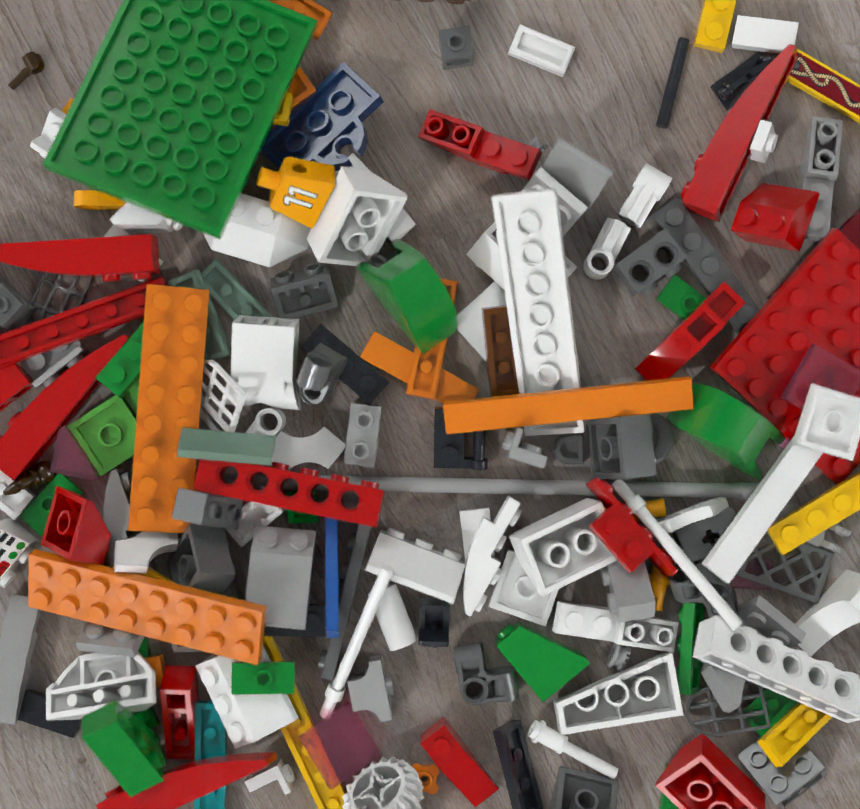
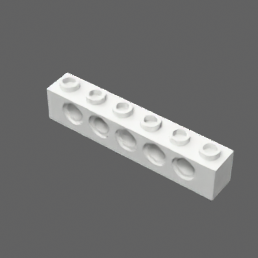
M715 615L699 623L693 657L846 723L860 720V679L858 674L847 671L843 672L834 668V664L831 662L818 661L809 657V653L806 651L791 649L784 646L781 640L759 635L758 631L753 628L738 626L733 630L721 615Z

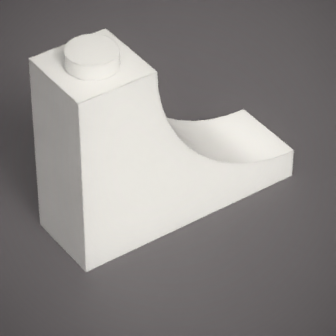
M846 569L820 597L818 604L814 603L796 622V625L806 633L803 642L797 645L803 651L809 653L810 657L835 635L852 625L860 623L859 573Z

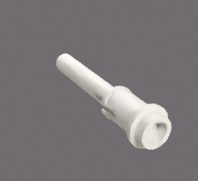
M535 720L530 726L528 737L531 738L533 743L539 742L553 749L558 754L564 752L611 779L616 777L618 768L570 743L566 735H561L559 732L546 726L544 720L540 722Z

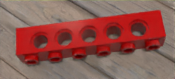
M199 460L193 490L378 528L385 491L379 490V483L361 480V485L348 483L349 477L331 474L330 479L318 477L319 471L301 468L300 473L288 471L289 465L272 462V466L267 467L258 464ZM229 467H235L238 477L235 482L228 484L224 480V472ZM259 473H265L268 477V484L262 490H257L253 483L255 476ZM289 479H295L298 483V491L293 496H287L283 491L284 483ZM325 485L328 488L329 496L324 502L318 503L313 497V491L317 486ZM350 491H355L359 496V503L353 509H348L343 504L344 495Z

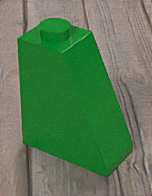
M516 622L513 626L508 623L496 634L498 636L495 640L497 648L542 702L546 701L590 664L582 652L520 622Z

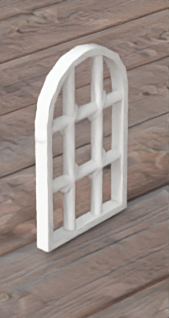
M204 360L203 372L210 378L208 386L202 382V389L206 392L204 398L201 393V405L225 432H235L247 394L214 360ZM207 363L214 368L213 372H210L205 367ZM217 372L227 382L226 387L216 379ZM213 385H216L223 393L221 401L212 393ZM231 387L239 395L238 401L229 393ZM209 399H212L219 407L218 413L208 403ZM228 399L235 406L233 415L225 407ZM223 413L231 420L230 426L221 418Z

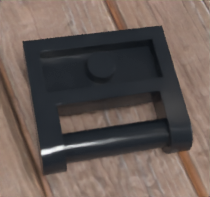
M435 407L434 468L488 469V459L485 458L486 430L474 431L473 457H464L465 432L446 434L443 407Z

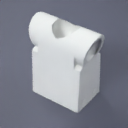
M239 315L233 321L231 378L247 394L243 406L263 403L278 409L301 410V397L299 396V385L296 378L299 319ZM231 387L229 393L238 401L239 395ZM228 399V400L226 401V404H225V405H233V404H232L231 401Z

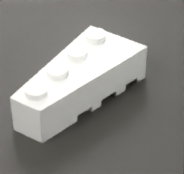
M666 651L626 668L622 672H617L553 700L558 731L561 735L683 715L673 655L671 652Z

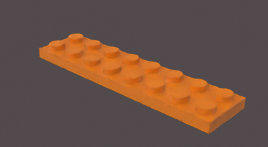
M146 284L128 531L184 533L190 523L172 518L178 488L193 490L196 471V459L177 457V448L182 427L199 429L209 290Z
M34 549L29 554L28 607L258 665L262 659L267 609L265 605L135 573L115 572V568L99 564L70 561L61 555Z

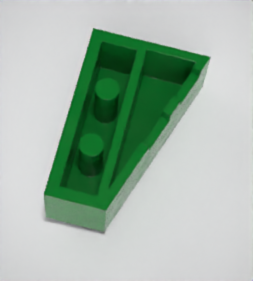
M115 700L82 716V739L130 797L164 781L163 767L165 766V759L161 751L160 737L118 701Z

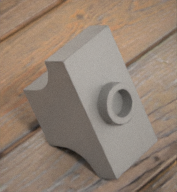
M382 654L370 656L368 668L364 672L351 675L348 678L347 683L353 712L369 710L378 716L380 722L390 721L393 717L390 696L394 695L392 677H386Z

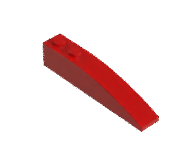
M789 44L758 75L724 118L705 153L698 156L694 166V171L696 172L691 182H686L681 193L682 203L686 210L720 222L752 155L750 147L760 120L768 121L798 59L796 46Z
M152 234L0 244L1 263L38 272L66 276L102 277L103 282L121 281V276L133 275V280L151 279V274H160L158 237Z
M123 334L80 360L48 385L22 412L18 411L8 422L9 429L3 436L0 435V470L13 481L26 476V470L33 468L101 382L95 377L131 336Z
M275 752L240 753L186 763L163 771L164 781L132 797L119 785L105 792L106 799L98 803L96 807L97 809H176L268 766L278 757Z

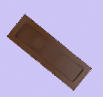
M507 305L481 308L490 397L519 394Z

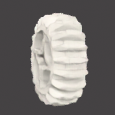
M394 756L389 760L382 757L379 763L371 761L368 768L361 767L362 772L359 775H352L354 782L346 785L348 793L342 796L345 803L342 806L343 809H421L419 801L424 799L422 791L424 787L418 777L419 774L408 762H405L403 759H396Z

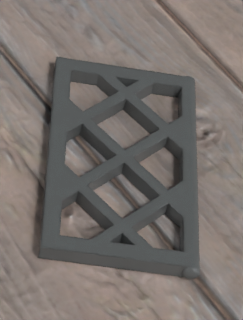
M769 536L771 543L760 549L756 546L736 573V576L818 604L834 552L805 542L797 547L799 553L786 559L785 555L780 554ZM775 548L780 563L767 569L761 554ZM811 552L824 555L821 566L815 569L808 556ZM756 558L762 571L758 575L745 572L748 561ZM802 558L808 573L795 579L789 564ZM784 568L790 582L786 585L773 582L770 575ZM812 578L815 585L812 595L801 592L798 585Z

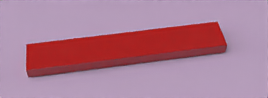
M164 276L0 334V369L144 317L146 284L167 286Z

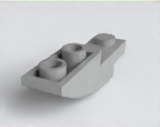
M812 116L810 120L797 188L816 191L820 195L805 236L807 240L821 242L830 231L834 181L838 177L842 120Z
M124 468L111 471L104 499L103 521L111 534L108 556L112 567L115 564L116 540H127L138 535L137 533L134 534L133 531H128L132 476L129 472L126 473Z

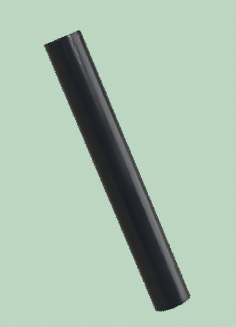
M679 37L656 122V126L659 128H668L690 40L687 38Z

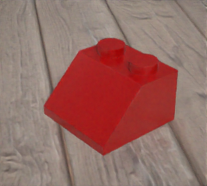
M762 183L740 201L731 231L746 242L800 252L820 193Z
M57 486L41 545L70 561L103 565L105 555L109 550L111 534L94 502L62 486Z

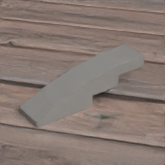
M11 594L0 636V723L11 725L17 724L33 666L30 664L38 636L36 627L41 613L39 609L28 607V597Z

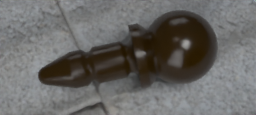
M46 460L38 462L33 469L29 468L26 470V476L18 479L17 482L10 483L4 489L3 494H17L31 486L37 489L41 484H49L57 475L55 464Z

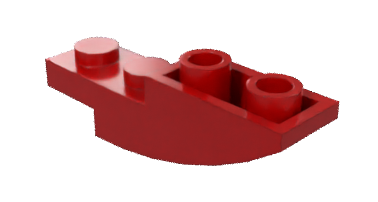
M429 109L418 135L419 139L460 158L501 174H511L526 180L532 178L542 155L538 148L487 132L481 126Z
M725 281L722 282L634 369L646 381L669 379L704 347L746 302Z

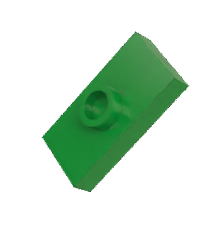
M675 274L655 298L656 301L683 321L706 299V297Z
M59 472L19 516L40 536L44 534L57 486H62L79 495L84 493L64 472Z
M266 661L259 662L258 665L247 662H232L231 695L294 694L295 662Z

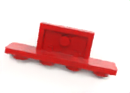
M598 477L590 479L586 486L602 502L606 510L588 526L628 573H632L649 558L663 576H674L678 570L673 566V558L665 550H660L653 542L654 536L646 527L638 525L633 519V511L625 503H620L615 498L612 486L604 479L600 480Z

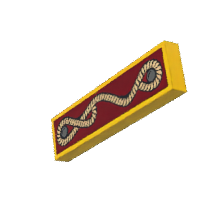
M796 48L798 59L787 82L860 124V85Z

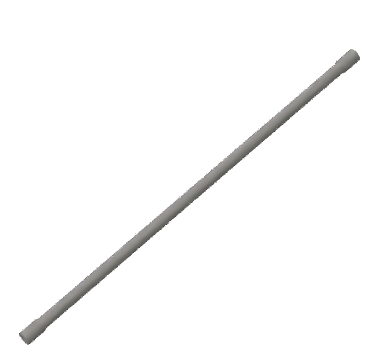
M224 473V480L228 484L235 482L238 474ZM257 474L253 481L255 488L263 489L267 486L268 477L266 474ZM319 475V476H318V477L326 478V479H330V478H331V476H328V475ZM346 476L349 477L348 483L361 485V480L379 483V490H384L385 492L595 496L586 486L589 480ZM295 479L287 480L284 483L283 490H298L297 481ZM607 481V482H608L610 485H612L615 481ZM624 481L635 495L639 494L641 497L718 498L723 496V498H738L740 500H748L760 483ZM319 485L314 490L328 491V488L325 485ZM614 489V494H613V495H614V496H620V495L616 492V490Z

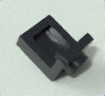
M420 598L419 646L431 648L449 646V602L441 599Z

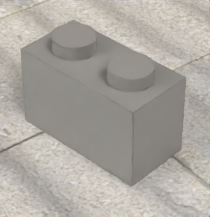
M618 560L600 568L603 585H609L611 592L607 594L610 612H616L618 623L655 617V598L645 561L632 573H628Z

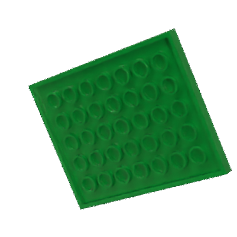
M123 0L42 163L44 169L221 240L317 28V20L268 0Z

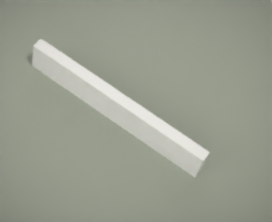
M793 436L704 559L702 565L723 582L729 584L823 452L793 444Z

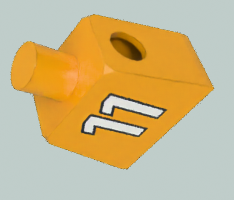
M287 157L284 158L278 172L262 167L258 174L257 185L270 189V207L273 210L309 228H313L335 186V166Z

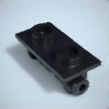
M758 52L710 86L726 111L735 105L744 91L773 61L771 56L763 57Z

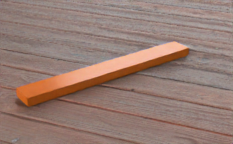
M688 376L443 402L446 434L689 410L693 409L692 379Z

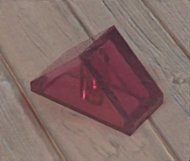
M68 426L60 428L50 472L91 481L101 479L102 477H100Z

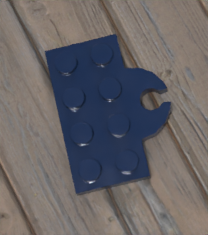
M343 62L315 88L316 92L300 102L291 111L288 126L276 125L269 131L261 151L279 169L284 158L287 157L335 166V171H339L341 166L351 167L353 164L346 155H341L340 151L344 146L352 144L357 155L363 156L368 144V135L362 122L384 102L381 96Z

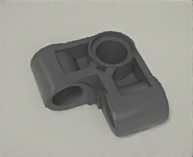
M319 343L314 350L307 354L297 378L301 399L307 404H318L335 389L348 358Z
M702 563L694 564L738 616L737 595L732 581L729 584L725 583L702 565ZM674 566L678 572L674 576H668L674 599L680 603H704L710 618L720 615L680 566Z
M483 642L453 647L462 697L467 703L478 705L490 702H508L519 698L515 668L513 666H500L486 670ZM473 681L479 682L482 685L481 691L475 695L466 692L467 685Z

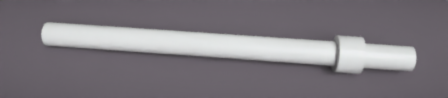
M617 479L611 486L627 503L626 505L633 511L634 515L636 514L728 625L733 630L743 623L742 620L645 507L647 503L639 494L635 495L622 479Z
M382 565L333 681L329 682L325 691L326 699L320 711V716L324 719L331 718L337 702L342 700L346 691L344 685L394 571L389 565Z

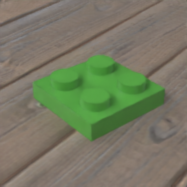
M114 395L68 425V428L100 477L105 476L133 457L136 415L124 397L119 398L117 395Z

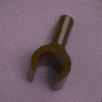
M32 51L22 57L26 67L8 84L12 90L30 75L38 74L44 70V63L39 54H35Z

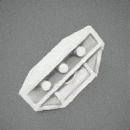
M241 193L221 240L208 234H203L211 250L270 268L300 252L308 250L310 244L307 236L311 228L273 210L270 207V202Z
M137 652L135 657L104 653L80 655L62 672L57 681L46 689V720L82 719V716L115 700L128 709L130 713L147 710L156 703L155 670L139 652Z

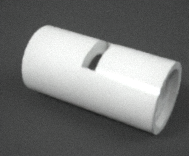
M396 583L388 584L375 614L389 650L395 651L416 642L418 638Z

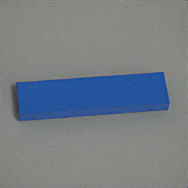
M325 517L326 635L328 638H339L338 519Z

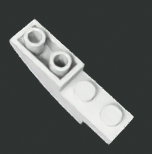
M509 495L494 521L482 516L469 546L463 576V599L465 614L470 617L474 610L480 612L487 599L484 592L489 583L494 586L502 573V569L499 568L501 562L492 556L493 551L499 553L507 538L503 533L508 525H515L522 510L518 509L520 502Z
M557 601L552 631L557 634L612 641L619 645L674 652L679 622L651 617L618 623L616 612H610L609 607Z

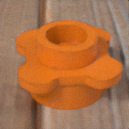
M414 763L411 767H414L420 780L423 776L427 777L426 781H422L424 787L422 791L428 792L430 795L435 794L438 791L436 778L440 772L437 765Z

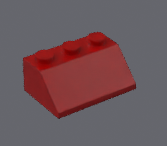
M704 733L679 749L655 785L679 809H766L765 793Z

